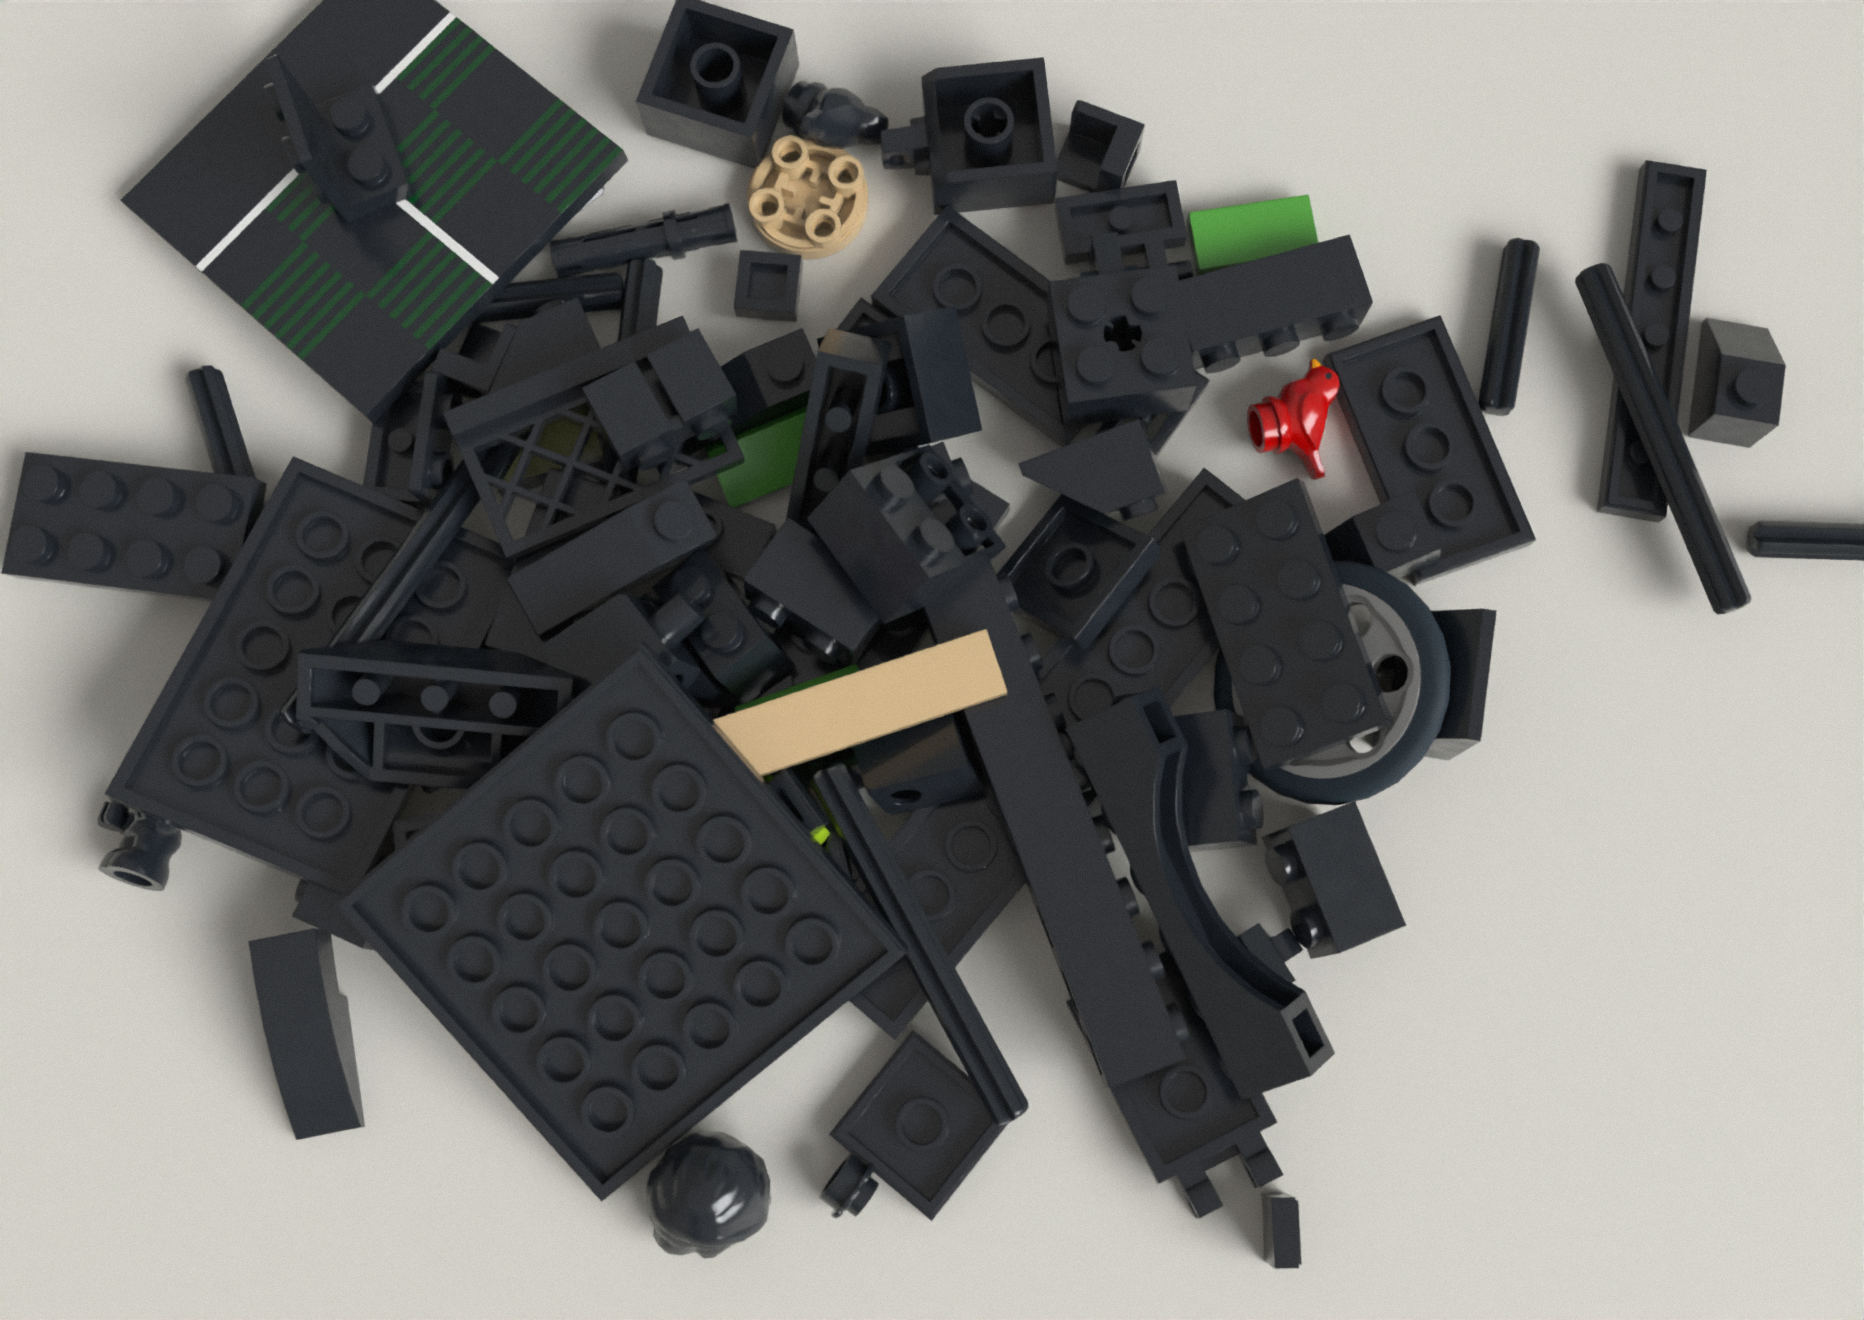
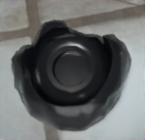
M717 1131L693 1132L677 1144L669 1147L656 1167L650 1171L645 1193L650 1219L654 1225L653 1237L658 1246L668 1254L685 1255L695 1252L704 1259L714 1258L732 1245L742 1242L757 1233L767 1222L769 1205L771 1204L770 1177L764 1159L735 1137Z

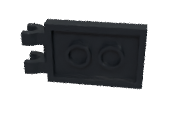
M1164 951L1158 955L1165 977L1156 980L1165 1006L1176 1003L1187 1026L1190 1041L1181 1044L1186 1059L1111 1087L1109 1090L1156 1183L1159 1184L1176 1176L1196 1219H1200L1223 1207L1215 1188L1205 1172L1220 1163L1239 1155L1240 1161L1254 1188L1262 1187L1283 1176L1277 1161L1260 1132L1278 1122L1263 1093L1241 1100L1233 1081L1226 1077L1219 1065L1217 1047L1204 1019L1195 1013L1190 1004L1188 986L1175 958L1167 951ZM1069 999L1066 1001V1005L1090 1051L1072 1001Z

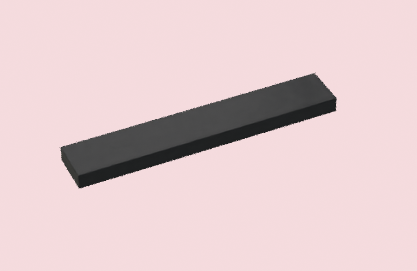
M1646 160L1640 167L1638 174L1623 296L1674 416L1678 421L1707 170ZM1613 376L1597 512L1659 523L1666 518L1668 502L1615 376Z

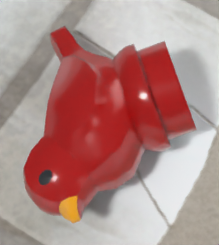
M1311 359L1307 372L1301 378L1292 379L1285 384L1277 397L1266 396L1262 399V402L1249 405L1247 410V426L1255 450L1258 453L1271 451L1277 455L1290 449L1302 460L1312 480L1325 477L1324 468L1319 456V446L1325 428L1329 405L1337 396L1340 387L1338 375L1332 369L1322 366L1318 360Z

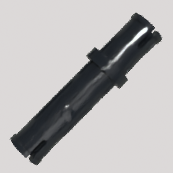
M730 203L676 214L675 209L662 212L663 218L649 220L648 222L620 226L577 237L551 240L550 250L558 278L572 277L587 272L624 266L632 259L643 260L645 258L653 259L672 255L673 260L686 258L685 252L714 245L738 242Z

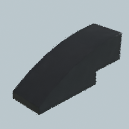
M313 928L248 941L267 1045L282 1100L296 1140L365 1127L348 998L339 996L331 934L321 929Z

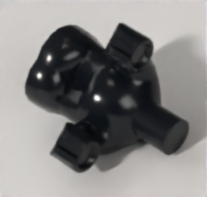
M105 801L98 816V825L111 831L120 832L124 837L119 848L110 851L104 856L98 867L99 871L111 878L135 887L152 891H164L169 879L170 859L181 847V829L138 811L131 813L128 807L114 801Z

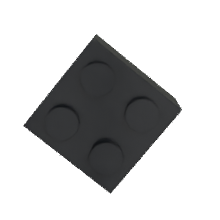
M676 0L636 99L647 135L755 169L766 154L783 110L784 101L791 89L800 65L794 29L701 0Z

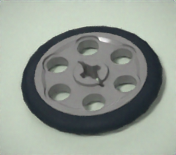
M1350 560L1334 561L1350 607L1361 604L1366 606L1370 612V628L1362 636V640L1375 676L1377 668L1383 660L1391 656H1400L1407 665L1408 677L1405 684L1397 691L1388 693L1381 689L1393 725L1380 730L1378 744L1366 753L1357 752L1349 741L1270 771L1263 769L1257 752L1256 762L1250 764V775L1275 793L1306 804L1342 805L1368 799L1398 783L1425 756L1440 731L1449 702L1451 666L1444 635L1429 607L1403 581L1380 568ZM1220 647L1215 663L1213 696L1216 710L1227 709L1244 716L1246 725L1247 721Z

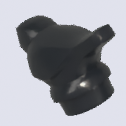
M800 81L796 83L788 92L782 110V118L786 127L793 129L794 133L801 138H812L816 146L842 150L855 144L878 145L880 144V131L888 130L889 126L888 117L876 108L865 106L862 100L851 91L844 88H831L829 90L824 84L819 82L810 84L806 81Z

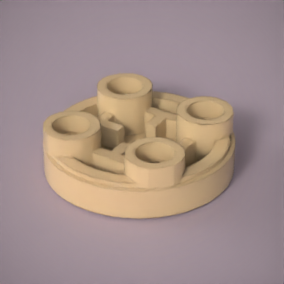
M794 135L784 136L774 143L772 150L761 159L759 166L755 167L747 189L750 217L761 239L779 253L801 255L802 259L806 260L824 258L844 249L857 237L868 214V188L863 166L859 160L851 156L844 149L819 147L815 145L813 139H801Z

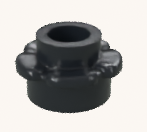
M849 1154L831 1176L819 1198L834 1209L831 1213L833 1218H839L845 1210L856 1217L867 1205L879 1186V1183L870 1177L874 1171L873 1163L870 1162L868 1165H865L854 1155Z

